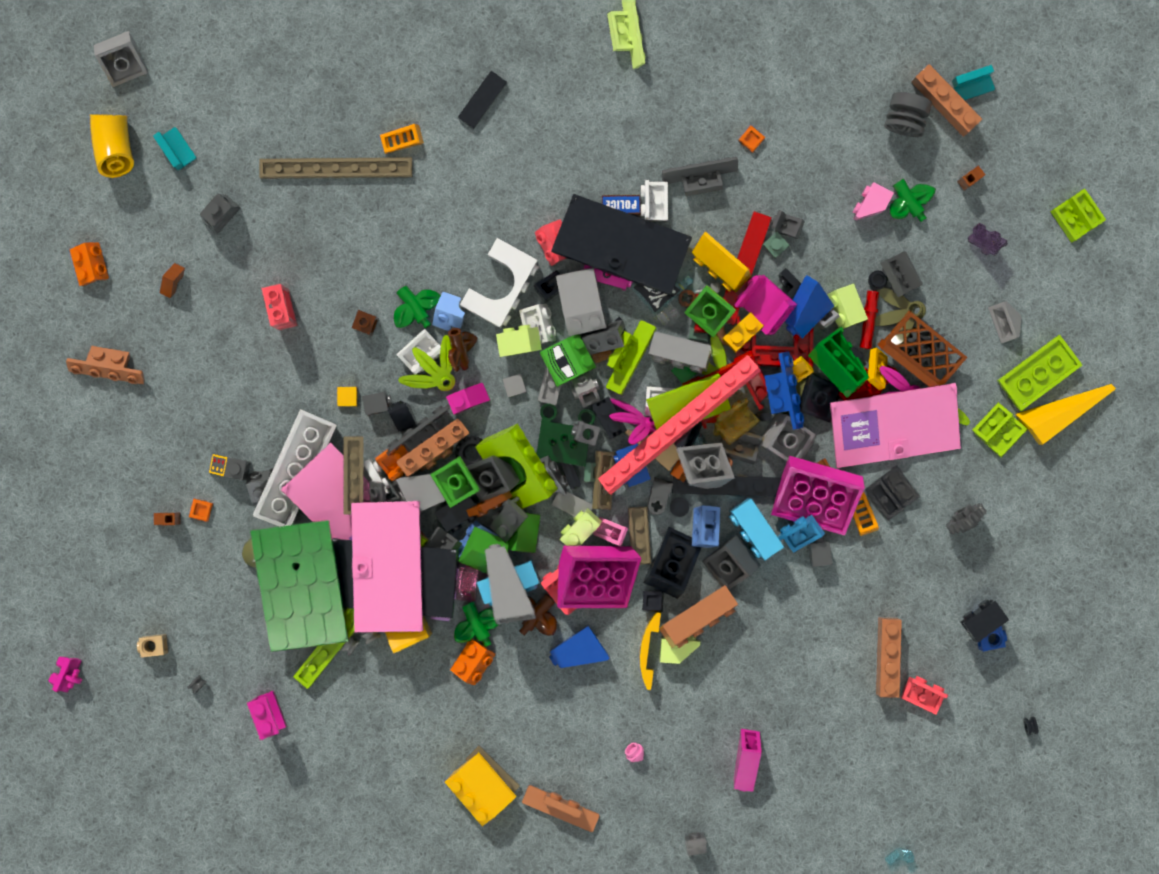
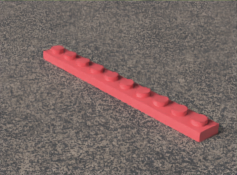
M748 355L599 477L598 480L606 491L611 495L756 376L761 371Z

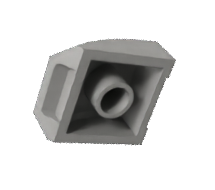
M779 413L773 417L772 422L762 436L760 445L786 462L789 456L804 460L814 443L816 434L804 426L803 428L793 430L791 418L786 414Z

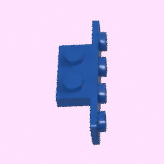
M789 352L779 353L782 373L766 375L764 377L771 414L789 411L792 428L795 430L803 428L804 416L799 406L801 400L796 390L797 378L793 374V358Z

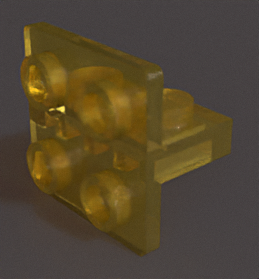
M747 398L742 401H736L731 406L732 409L728 412L723 411L717 416L713 432L715 437L720 434L731 445L759 424L760 420L747 407L749 402Z

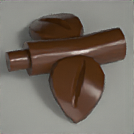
M453 328L448 331L451 345L448 358L453 370L458 372L460 366L462 370L469 368L470 360L467 352L475 345L477 336L470 332H461L459 328Z
M545 594L537 603L532 597L527 596L536 619L523 620V626L519 632L525 636L529 630L532 632L536 627L540 633L553 636L557 629V620L554 615L547 611L556 602L548 594Z

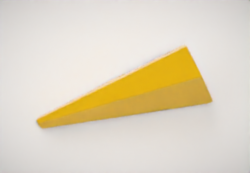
M1109 384L1016 414V417L1028 429L1037 443L1043 445L1116 388Z

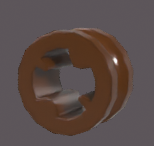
M684 290L679 294L678 302L681 306L687 308L691 305V303L687 304L686 301H682V298H684L683 294L692 296V299H690L691 303L696 299L694 292L691 290Z

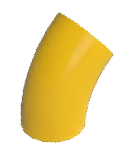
M90 114L91 140L98 172L104 177L109 178L126 175L134 167L127 116Z

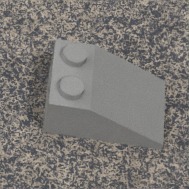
M594 268L557 275L556 279L568 335L572 336L606 328L607 320Z
M722 443L678 447L676 449L690 486L705 489L722 487L735 478Z

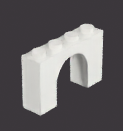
M497 238L488 256L512 271L514 275L512 291L502 299L492 300L469 288L460 306L491 324L502 328L503 325L507 326L511 319L509 314L512 308L516 310L521 301L518 297L521 292H526L530 285L527 281L531 275L535 276L539 266L537 265V259Z

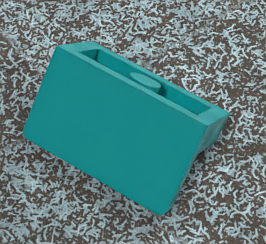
M992 64L956 76L952 80L954 90L964 100L994 91L995 87L991 78V74L994 72Z
M176 127L165 134L157 132L153 135L176 170L179 171L196 159L195 154Z

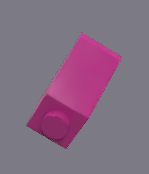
M483 383L446 396L454 415L490 401Z

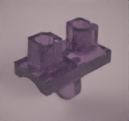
M981 223L973 228V233L968 237V242L981 248V252L984 255L992 254L996 256L1001 248L1008 245L1007 240L1002 238L1000 233L988 231L986 226Z

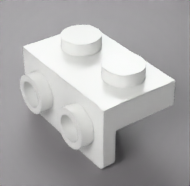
M645 180L644 185H641V197H645V204H641V216H645V220L668 221V182H649V180Z
M426 329L420 332L396 354L414 375L424 371L412 352L414 347L424 351L433 360L440 356L441 346Z
M372 459L363 462V476L369 482L377 481L384 483L385 496L391 493L389 490L391 486L386 477L382 478L380 474L381 468L376 461L373 462Z

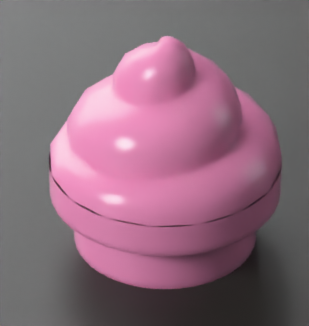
M634 742L626 747V758L630 762H639L644 759V749L640 744Z

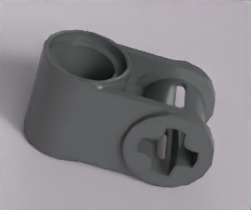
M654 477L647 509L652 515H660L666 508L673 482ZM658 501L661 509L655 512L651 504H655Z

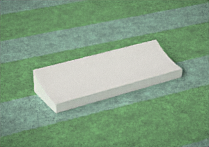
M300 409L255 508L254 517L279 527L292 525L299 508L281 489L328 445L337 426L336 424Z

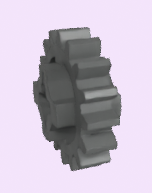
M940 328L935 329V331L938 334L940 332ZM911 332V338H907L908 343L917 341L916 332ZM930 334L927 337L920 335V341L930 340ZM938 342V347L934 343V351H945L944 343ZM931 343L928 344L930 348L926 349L924 348L925 344H921V354L931 353ZM907 346V349H910L909 356L918 355L914 346ZM944 355L935 356V363H938L937 357L942 359ZM931 357L921 358L922 365L925 361L927 366L931 365Z
M982 503L973 506L969 504L957 510L950 522L946 524V527L951 534L960 531L965 533L976 527L981 521L980 518L984 517L983 515L987 511Z

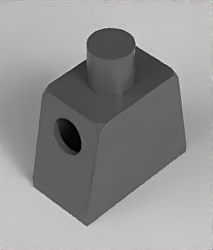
M217 194L201 211L200 217L204 224L218 234L241 207L229 196Z

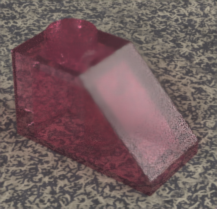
M469 566L459 567L456 583L457 600L476 602L478 570Z

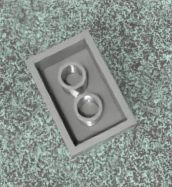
M655 331L649 355L656 363L665 364L666 361L670 362L672 367L683 369L686 366L690 367L692 372L702 374V371L707 372L713 349L711 345Z

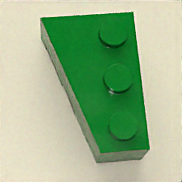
M841 326L818 343L808 356L848 398L869 379V376L859 357H855L851 350L853 346L850 342L846 341L843 335L844 330Z

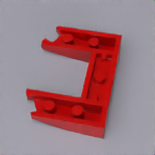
M740 316L737 317L736 325L742 321ZM814 327L803 338L795 334L793 336V347L756 345L755 335L735 353V358L752 351L759 366L781 367L779 353L789 352L793 361L802 356L813 367V361L808 355L813 350Z
M749 351L734 358V362L701 378L697 376L682 383V386L718 373L722 377L747 355L760 370L761 368L752 351ZM761 370L746 383L759 411L764 408L761 402L768 394L765 377ZM719 414L700 421L704 429H707V423H718L719 428L725 427Z

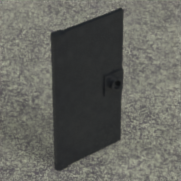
M573 194L551 252L671 296L688 247L692 241V236Z
M333 538L343 607L354 609L352 540ZM421 547L422 616L453 618L458 549Z

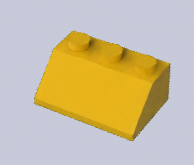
M706 231L703 233L692 251L695 257L693 260L700 267L706 266L709 269L707 273L715 280L717 277L722 280L723 283L721 285L729 292L733 290L737 293L751 277L749 269Z
M479 752L455 770L445 781L446 785L481 826H484L497 816L517 797Z

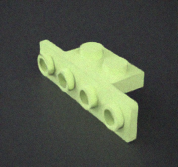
M621 0L623 11H610L607 14L613 51H630L633 69H637L645 64V53L642 46V34L639 28L636 0Z

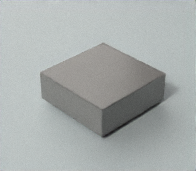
M521 374L503 379L508 398L526 393Z

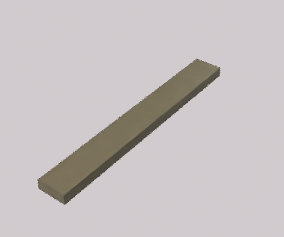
M412 157L259 159L260 179L412 177Z

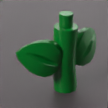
M905 179L893 185L899 198L893 200L890 204L889 211L891 216L895 219H903L910 212L920 222L924 221L927 217L923 213L925 209L922 205L927 204L933 198L936 189L930 185L917 184L910 190Z
M408 286L399 289L396 294L405 304L400 305L394 311L395 326L403 328L416 320L425 329L428 328L431 323L428 320L429 315L426 310L433 309L441 295L427 289L421 290L415 295Z
M474 601L463 606L462 609L467 620L461 621L456 625L454 631L455 641L465 643L471 641L476 636L478 641H482L484 647L491 645L492 643L489 639L491 635L488 630H492L499 625L494 620L493 609L486 608L478 613Z

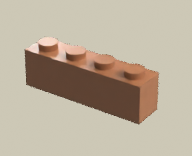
M930 64L912 80L911 83L932 102V105L963 137L982 120Z
M725 585L662 625L659 630L671 648L675 646L680 648L688 643L687 639L692 635L694 638L704 632L703 628L709 625L711 628L720 622L719 618L723 615L727 618L736 612L734 608L738 603Z
M878 617L876 694L879 697L899 698L902 620L899 618Z

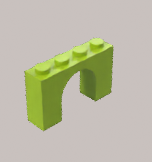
M518 424L484 438L475 447L482 459L493 455L496 457L508 456L514 458L523 466L526 472V482L515 486L510 491L512 494L511 500L517 496L520 498L516 504L521 509L549 498L558 489Z

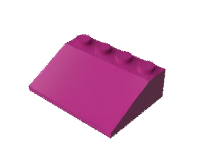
M789 456L781 477L771 515L791 521H796L802 516L806 518L813 515L823 530L845 536L864 491L863 476Z
M563 546L559 560L557 607L627 608L641 557L632 547Z

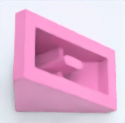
M599 517L602 522L593 535L621 546L628 528Z

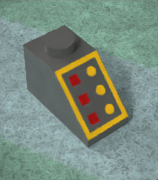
M213 454L209 473L247 480L251 461Z

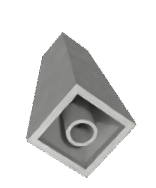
M430 474L399 478L391 483L396 497L401 498V502L420 501V512L446 501Z
M500 544L490 545L489 549H485L496 624L536 619L534 610L505 546L501 547Z

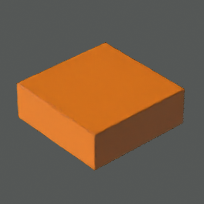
M750 126L738 141L753 153L765 137L754 127Z
M194 498L189 517L209 522L213 503Z

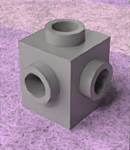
M589 373L571 380L574 386L571 389L575 400L579 398L583 408L600 401L597 390H600L597 380H592Z

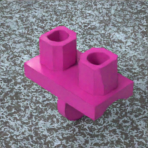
M60 656L56 666L60 667L61 670L59 674H51L48 680L53 685L52 690L55 692H68L75 683L81 684L82 679L78 677L80 672L78 668L82 660Z

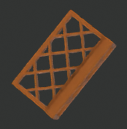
M910 310L885 339H881L877 344L883 351L929 387L944 385L968 358ZM912 317L916 320V328L906 330V322ZM928 330L930 332V340L920 341V331ZM916 332L917 341L907 343L906 333ZM896 334H903V343L894 344L891 340ZM943 342L945 351L935 352L934 343ZM931 343V353L921 354V344ZM917 345L918 355L909 356L907 354V346ZM957 353L960 358L956 363L949 364L948 354ZM945 355V364L935 365V356ZM931 357L932 366L923 367L921 358ZM945 368L946 374L941 380L938 379L935 369Z

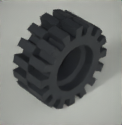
M476 436L465 437L456 446V458L461 457L466 466L483 460L480 456L477 460L470 461L465 455L468 447L477 446L483 439Z

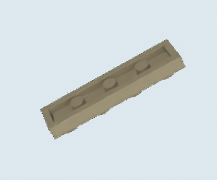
M343 436L344 515H352L351 503H363V436Z

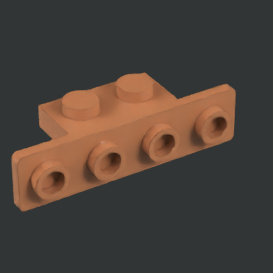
M91 346L86 361L71 358L66 360L69 372L74 374H85L95 378H108L113 381L120 380L131 384H144L145 382L142 371L126 368L130 359L129 352Z
M456 419L397 460V465L407 477L419 469L421 471H424L426 468L430 470L436 466V461L449 457L453 453L454 444L466 437L469 431L459 419Z
M532 785L528 786L522 803L589 832H593L599 818L598 813L580 806L574 800H565L555 792L549 793Z

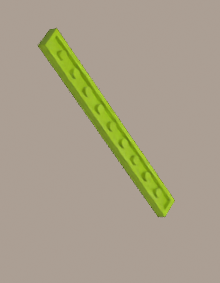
M420 534L421 547H423L428 540ZM348 608L344 612L348 638L355 632L354 609ZM345 643L317 646L293 677L305 688L309 689Z

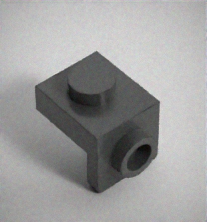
M779 210L777 215L773 217L772 228L779 234L798 239L805 221Z

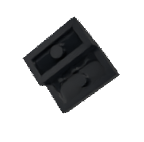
M897 465L865 489L888 520L920 497L919 493Z

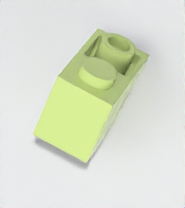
M691 636L687 639L688 643L684 646L671 648L667 640L661 637L659 661L662 663L680 664L700 646V641Z

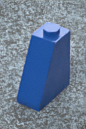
M808 275L803 279L793 299L797 306L785 320L786 330L793 336L796 334L803 338L834 307V304L819 282Z
M589 625L551 649V655L549 656L555 666L559 665L560 668L610 659V656Z

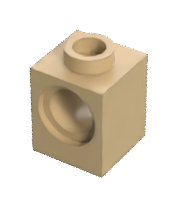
M152 635L139 638L137 651L140 653V656L150 657L167 654V635ZM149 641L155 643L156 648L154 651L149 649Z

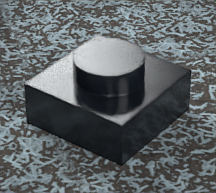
M643 591L642 610L644 612H663L664 593L662 591Z

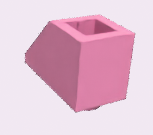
M874 182L870 187L866 186L861 195L864 197L861 203L858 202L853 210V213H855L853 219L857 221L882 213L894 192Z

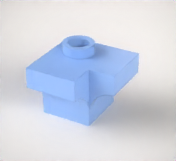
M442 292L435 308L432 325L447 331L451 330L452 327L461 329L465 312L459 308L461 298Z

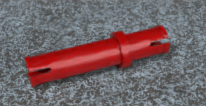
M867 291L864 310L868 319L863 321L859 348L872 349L875 318L879 310L877 309L879 292Z

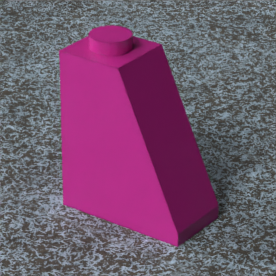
M741 729L734 772V789L744 792L754 791L761 758L760 731Z

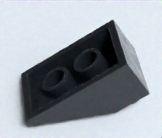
M668 527L643 583L678 599L686 589L702 547L692 546V537Z

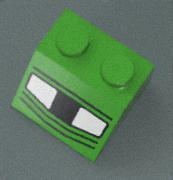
M579 334L568 337L540 352L557 387L596 368Z

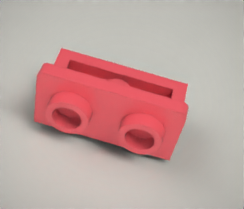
M561 219L546 224L535 232L537 242L541 245L545 258L551 266L567 259L551 252L562 224Z
M916 676L915 679L909 677L900 698L937 715L944 698L947 699L948 697L944 693L945 689L936 684L931 687L926 684L927 680Z

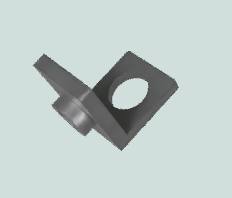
M578 421L577 424L573 425L571 435H574L573 440L595 446L600 427ZM587 428L592 429L594 432V437L591 440H586L583 437V431Z

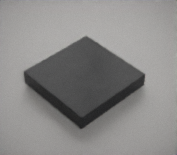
M810 374L807 377L800 398V411L830 423L832 420L830 403L838 402L840 390L834 383Z

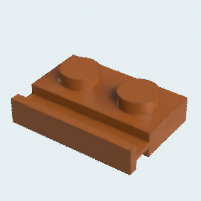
M508 491L487 499L467 509L466 512L469 517L477 515L479 518L487 514L488 510L502 506V502L511 498L512 494Z

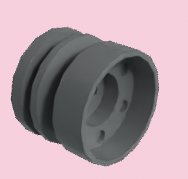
M894 93L889 106L893 112H888V119L885 121L884 127L902 136L922 137L925 132L924 127L927 124L926 120L922 118L929 116L932 102L925 97L913 93Z

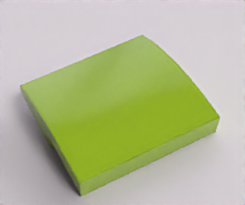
M1085 188L1050 211L1071 243L1106 220Z
M998 402L972 431L1002 458L1028 429Z

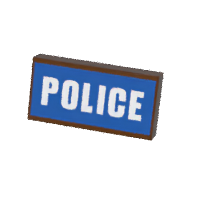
M602 195V204L631 215H640V195Z

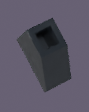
M402 401L391 404L392 408L388 409V412L398 432H403L418 425L410 404Z

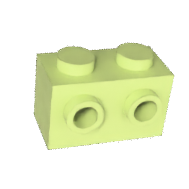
M854 284L827 294L834 304L832 309L840 315L835 320L839 328L842 326L845 329L868 319Z
M530 324L518 326L519 330L516 331L512 327L503 329V333L496 334L500 357L542 350L538 327L530 328Z
M589 508L585 512L581 510L574 517L575 522L571 526L569 524L566 525L561 531L563 535L560 540L566 546H580L600 526L602 521Z

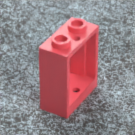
M282 284L262 288L270 326L277 330L297 326L289 289Z

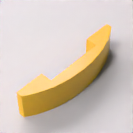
M655 612L649 620L640 645V669L647 690H651L654 672L653 669L646 668L651 631L659 632L661 612Z

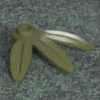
M882 288L876 290L879 292V296L886 302L901 308V310H894L877 316L875 318V326L897 324L909 310L915 314L916 308H920L919 313L915 314L918 318L922 319L925 316L926 306L920 301L910 302L903 295L898 297L892 289ZM912 317L906 322V330L913 329L915 325V320ZM906 333V338H908L911 333ZM896 334L891 341L894 344L903 343V334Z

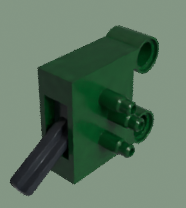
M545 404L540 409L542 420L536 454L539 459L549 455L552 461L560 463L570 489L580 487L581 483L573 465L585 466L588 444L573 440L574 435H571L573 425L551 422L557 416V409L552 404ZM547 407H551L554 410V415L551 418L543 415V411ZM589 409L582 410L578 415V421H582L581 416L584 413H589L592 416V421L588 424L593 425L595 421L594 413ZM589 428L583 431V437L586 440L590 438L591 429Z

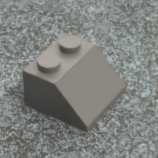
M129 31L94 45L95 57L112 87L148 73L139 49Z

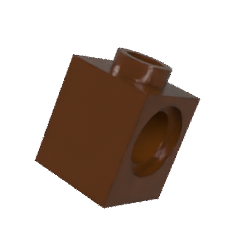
M358 310L352 329L373 336L379 318Z

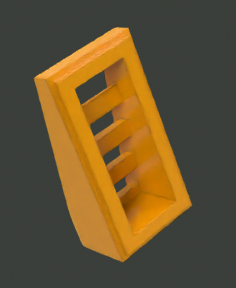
M417 124L380 135L385 154L424 143L420 127ZM411 131H413L415 140L412 139ZM403 133H406V136H407V139H408V142H406V143H405V139H404ZM396 135L399 136L400 145L397 144ZM388 137H391L393 147H390Z
M865 492L862 493L860 498L864 503L857 505L856 510L864 507L867 510L858 514L855 510L853 515L860 536L879 529ZM869 515V518L862 521L859 520L860 517ZM869 522L872 523L871 526L862 528V525L867 524Z

